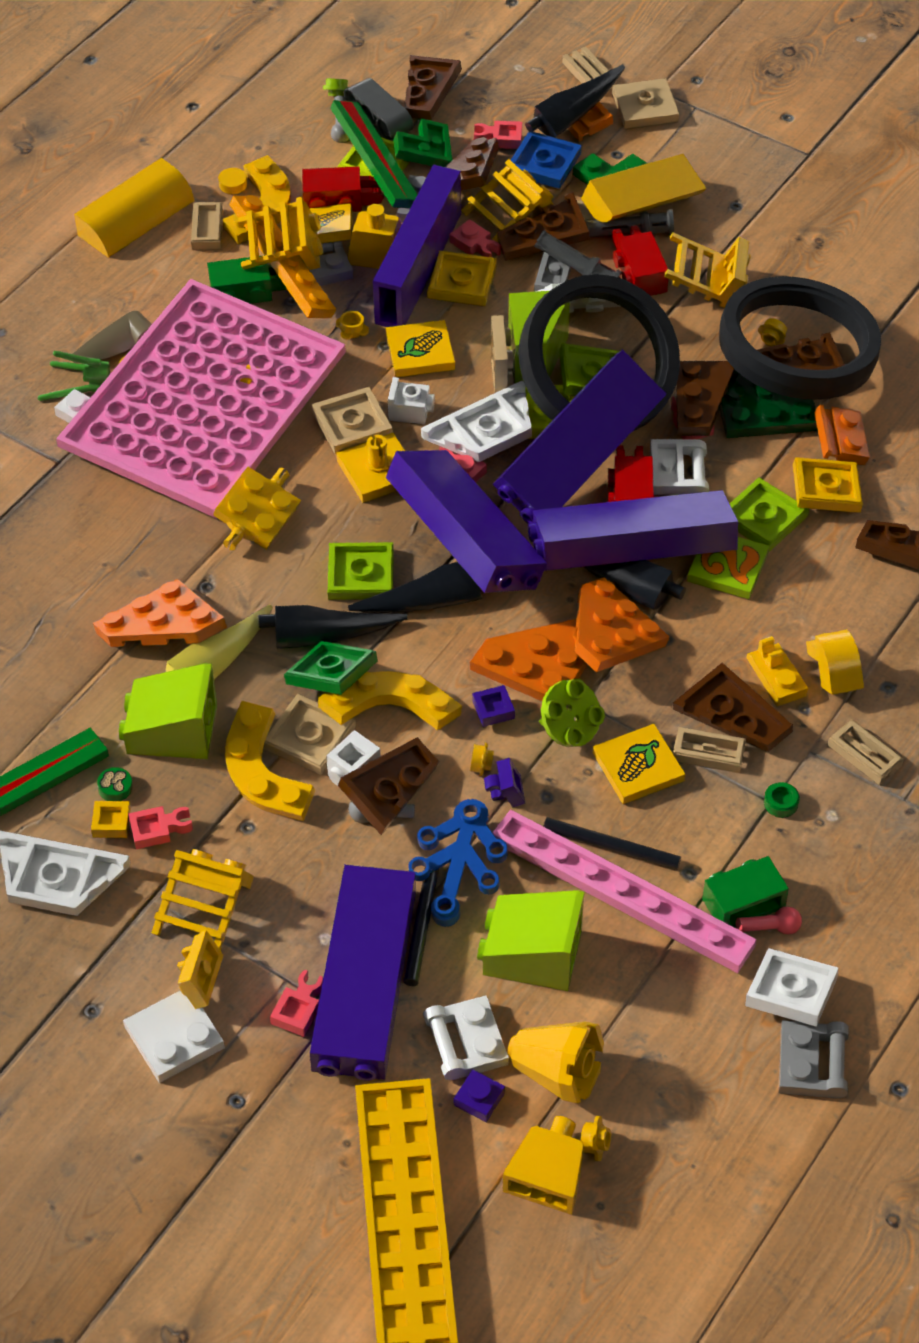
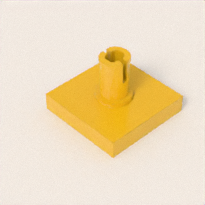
M393 432L384 436L374 435L375 439L371 436L365 443L336 453L338 464L362 503L397 491L387 480L386 475L395 452L405 450Z

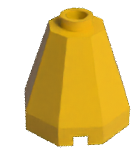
M586 1021L529 1027L519 1030L517 1035L511 1037L508 1045V1055L511 1057L514 1068L562 1100L578 1104L581 1102V1099L586 1100L590 1097L600 1074L601 1062L595 1061L596 1051L603 1053L604 1040L599 1024Z

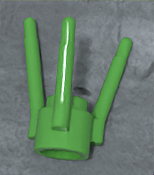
M54 351L53 355L55 357L78 363L51 361L50 365L52 367L83 371V381L89 382V385L42 394L38 396V400L43 401L65 397L74 389L81 393L96 392L110 375V363L97 358H87L71 353Z

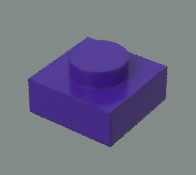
M505 685L472 693V702L482 727L515 719V709Z
M472 1069L454 1097V1106L487 1123L505 1094V1086Z

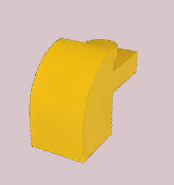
M847 629L819 634L815 636V640L806 641L808 655L818 661L821 687L834 695L864 688L859 651L852 634Z

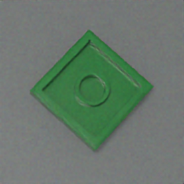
M321 641L284 674L285 682L287 685L342 695L378 662L377 653L374 650Z

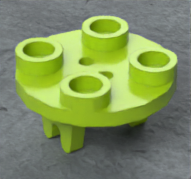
M581 679L562 680L551 686L543 697L541 706L542 718L539 720V723L544 726L547 734L557 744L565 747L583 746L591 741L599 730V725L605 719V711L600 706L594 691Z

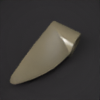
M131 311L103 329L73 354L97 359L115 356L133 348L152 324L139 311Z

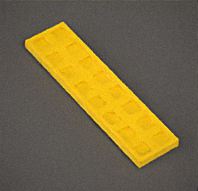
M427 1078L355 1085L377 1343H458L431 1080Z

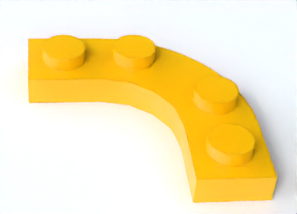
M268 155L243 165L247 178L259 190L261 194L259 199L264 206H269L271 209L279 207V202L285 201L287 204L291 202L288 178ZM233 214L223 219V228L237 244L248 240V231L244 225L240 226L238 224V217L236 214ZM281 215L273 217L276 224L281 222Z
M393 671L366 672L342 695L326 692L318 697V708L340 725L376 705L391 704L404 707L414 712L437 731L461 716L462 705L431 682L425 680L422 676Z
M241 701L229 730L225 746L226 765L232 781L241 795L254 806L273 814L304 821L315 794L314 786L280 777L267 769L263 764L262 751L276 714L273 708Z

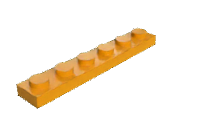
M233 195L229 204L237 217L246 216V211L250 210L253 213L263 211V207H265L262 201L253 195ZM273 218L276 252L284 250L281 229ZM263 219L256 221L258 246L261 252L267 255ZM299 255L270 263L307 318L333 317L336 308Z

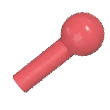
M789 906L780 908L776 911L775 915L736 919V929L742 932L777 929L780 933L789 935L796 933L802 925V917L799 911Z

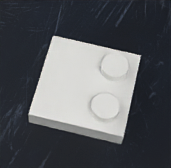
M768 948L746 995L745 1006L817 1027L836 983L839 968Z
M181 991L123 1020L125 1029L159 1083L225 1049L222 1037L204 1009H195Z

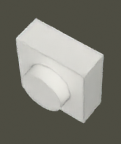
M75 389L72 390L54 407L56 416L70 423L90 397Z

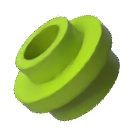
M326 78V85H323V90H328V96H344V90L348 88V80Z

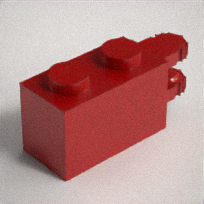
M360 166L302 169L303 199L309 209L351 203L352 212H361L362 206L379 204L384 199V194L374 177L360 176Z
M635 225L631 226L630 235L624 236L620 228L614 229L612 235L616 250L613 251V260L616 268H620L622 271V279L635 284L650 296L667 293L669 278L664 276L668 267L652 232L641 233L639 227Z
M619 445L616 448L614 469L608 468L607 487L613 488V492H608V502L654 497L653 456H644L643 446H636L634 456H625L623 445Z

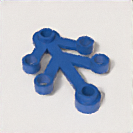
M467 799L460 802L454 809V817L435 828L432 826L422 827L417 833L419 846L424 850L435 849L440 840L459 831L457 841L428 858L415 857L408 865L409 871L415 872L414 868L416 866H424L425 870L423 872H415L416 881H424L429 877L430 873L450 862L442 895L435 898L431 905L433 920L436 924L443 927L454 925L460 918V905L456 897L465 864L477 879L479 890L487 895L494 894L500 886L498 874L493 870L487 869L471 846L474 833L485 846L489 861L492 863H502L508 856L506 843L501 839H496L486 825L489 819L487 807L476 799ZM468 812L477 813L474 817L465 816ZM426 835L434 836V839L431 841L422 840ZM501 848L503 852L496 855L491 853V850ZM486 879H492L495 881L494 884L490 886H486L482 883ZM441 905H451L449 910L443 911L439 909Z

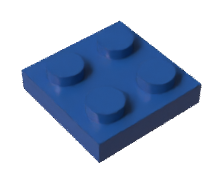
M528 132L511 161L522 171L524 169L527 170L537 183L560 189L580 157L582 145L536 132Z

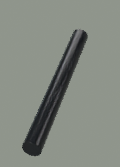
M549 817L544 822L543 827L560 836L678 870L681 862V856Z
M439 869L430 873L429 877L422 881L404 983L408 986H417L419 983L431 916V905L434 900Z

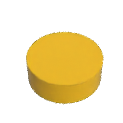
M227 168L220 172L218 176L219 188L224 193L238 194L247 188V175L242 169Z

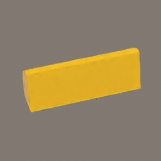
M682 153L589 181L581 199L596 220L609 222L702 194L706 187Z
M160 158L75 213L77 234L109 258L194 202L193 192L181 172L166 160Z

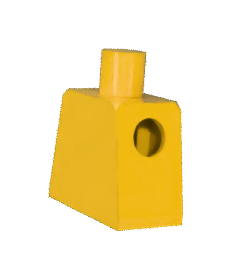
M372 204L367 207V212H359L350 241L348 253L350 264L379 269L402 225L400 218L385 214L384 207L380 204Z
M556 1116L550 1130L539 1126H532L504 1170L503 1192L572 1215L575 1207L584 1143L581 1140L572 1138L576 1128L575 1122L564 1116Z

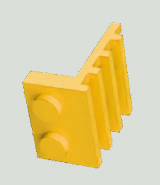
M509 159L505 162L506 167L499 173L495 171L492 174L494 178L487 185L480 187L481 191L475 197L471 195L467 199L469 203L461 210L467 216L475 208L499 231L527 217L536 207L543 212L542 208L551 204V200L554 198L545 186H539L535 183L536 180L527 170L524 169L522 171ZM499 184L525 206L518 214L493 192ZM488 196L512 218L506 226L480 204L485 197ZM497 234L492 238L496 242H498Z
M302 196L296 198V202L287 204L285 201L279 202V207L270 209L269 206H265L263 211L253 213L252 210L246 211V216L237 218L240 226L247 224L250 259L241 262L243 270L300 255L309 271L321 268L319 255H323V248L317 236V231L321 229L320 221L316 213L312 214ZM281 215L284 250L276 252L273 217ZM264 219L267 255L259 257L256 221Z
M674 232L670 235V240L678 243L674 271L667 269L664 277L673 280V286L678 287L682 284L689 287V293L694 294L695 291L703 293L705 300L710 301L711 298L719 300L720 306L725 308L732 294L748 282L749 276L746 274V269L751 259V255L748 254L750 241L739 236L724 255ZM687 248L694 250L690 278L684 276ZM703 255L709 257L706 285L700 283Z
M193 849L191 854L176 850L174 855L176 858L172 870H169L167 876L169 880L165 891H162V901L159 911L155 913L154 919L156 920L151 933L160 936L164 922L198 933L207 930L210 936L215 937L214 942L221 951L241 887L250 889L254 876L245 871L246 865L243 863L225 859L223 864L213 861V855ZM177 881L229 896L225 909L173 894ZM174 902L221 916L222 919L218 930L167 915L170 903Z

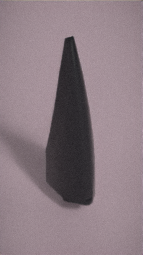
M622 64L590 81L553 94L535 106L534 118L525 123L526 129L530 133L539 129L547 136L557 137L588 113L604 97L625 70V66Z
M648 560L584 566L599 579L604 577L612 582L624 595L653 610L659 609L669 596L681 600L686 591L685 587L674 583L671 570Z
M458 562L440 566L424 576L395 589L348 605V610L374 613L429 610L481 600L482 594L480 587Z
M310 605L275 606V614L259 615V628L275 627L276 649L298 648L317 645L321 641L332 643L375 632L407 620V614L355 613L328 610Z

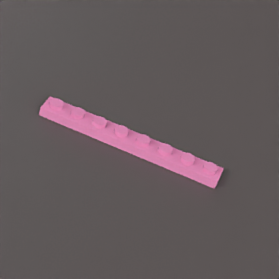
M511 809L492 832L496 839H501L506 843L508 851L736 973L740 971L756 946L757 939Z

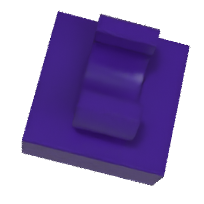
M510 758L497 761L498 774L489 775L484 778L485 790L491 792V799L493 801L502 800L506 797L512 808L525 804L521 775Z

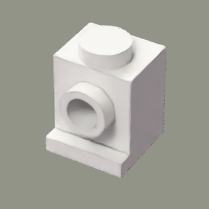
M393 377L388 396L389 421L425 424L427 413H433L435 394H430V386L399 382V378Z
M354 730L326 755L328 776L338 786L342 776L381 756L380 748Z

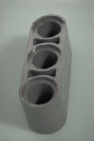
M367 78L344 90L345 101L358 102L380 137L393 140L397 131L407 133L413 129V120L409 112L373 79Z

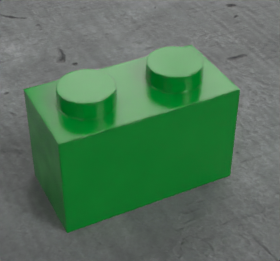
M766 856L758 860H748L740 867L727 872L719 871L711 875L704 882L702 900L713 917L735 928L737 918L765 916L776 912L782 907H786L789 888L770 857Z

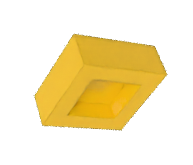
M94 801L91 825L92 837L128 838L130 822L128 813H131L130 801Z

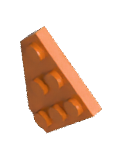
M603 577L581 585L577 601L579 603V610L576 617L577 639L574 652L595 672L666 647L670 636L656 622L643 613L634 602L630 601L619 591L612 582Z
M178 579L163 584L159 589L146 596L134 599L129 605L117 611L109 612L102 619L93 623L96 634L111 647H122L125 645V641L140 640L142 646L167 645L169 639L181 638L185 639L186 644L200 643L227 628L224 617Z
M576 619L487 638L470 661V670L543 701V697L551 686L562 680L579 679L588 664L574 652L577 631Z

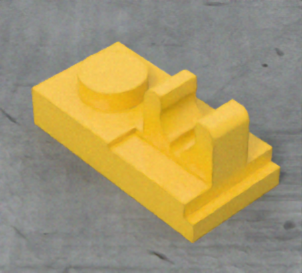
M773 636L759 640L758 650L747 653L746 658L776 706L806 697L808 693L807 685L780 644H774L775 639Z
M204 930L194 936L191 946L182 949L181 953L185 957V961L178 962L177 964L181 971L177 984L181 993L189 999L195 1009L209 1005L224 956L208 931Z

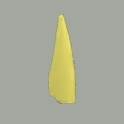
M269 604L236 625L200 643L191 644L167 661L166 672L210 663L212 664L214 679L217 678L239 656L260 630L259 615L270 614L273 607Z

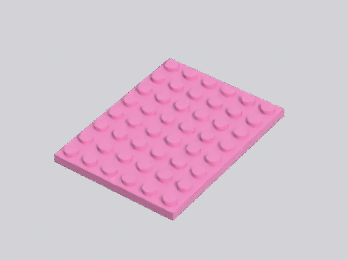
M190 279L56 438L57 446L216 518L213 516L215 508L248 466L255 470L346 353L345 344ZM248 364L250 365L251 370L246 369V366ZM250 378L252 379V382L250 384L241 382L240 379Z

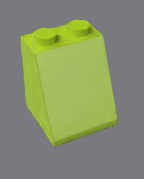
M549 291L509 293L508 328L511 329V346L509 347L510 350H513L512 371L514 384L520 381L524 382L519 364V342L524 324L537 302ZM570 302L562 305L554 312L545 329L543 358L549 377L560 356L559 349L561 344L566 343L569 336Z
M203 663L134 679L131 693H126L124 710L127 713L126 720H121L119 724V740H124L126 754L208 759L217 709L212 664Z
M573 890L498 895L495 909L489 908L486 915L485 929L489 930L487 939L481 938L478 947L477 960L483 961V975L568 991L582 933L585 892Z

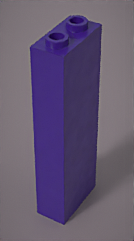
M433 165L373 279L374 321L376 325L384 327L406 325L434 270L439 250H444L450 238V233L453 232L461 216V171Z
M622 349L606 363L493 483L498 489L499 496L507 503H512L520 511L521 518L527 524L533 523V510L563 507L666 396V393Z
M447 450L395 452L386 475L387 480L484 593L536 590L547 562L541 555H537L533 546Z
M723 490L533 510V523H528V536L530 543L534 542V549L537 555H541L547 562L545 571L737 550L738 520Z
M344 864L310 1048L311 1072H318L328 1077L337 1075L355 1076L364 1081L386 1079L416 895L415 872Z

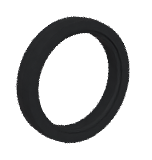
M599 274L583 275L567 280L551 289L537 302L524 324L519 342V364L526 388L541 411L553 421L570 402L554 386L544 363L543 338L551 316L562 305L577 299L598 298L613 302L629 311L646 330L655 353L656 370L654 382L666 393V396L633 430L635 431L657 416L675 390L680 371V350L674 328L660 305L643 289L631 282L618 277Z
M779 276L750 282L732 294L720 320L719 343L730 365L743 377L759 387L788 397L822 400L849 394L867 382L879 358L881 333L876 320L869 310L846 292L811 279ZM787 305L811 309L827 315L847 328L857 342L859 355L850 363L829 370H808L788 366L774 361L757 351L743 335L740 322L752 311L767 306Z

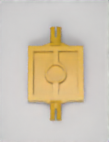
M249 466L245 469L213 513V516L226 523L232 531L223 541L226 548L230 545L229 550H235L236 546L244 538L254 541L266 550L301 502L299 498L281 487L290 477L287 470L283 474L284 468H279L272 479H269Z

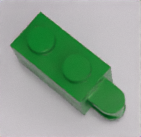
M250 257L207 262L210 287L249 304L272 301L273 291L287 289L275 270L268 263L243 270L241 262L249 260Z

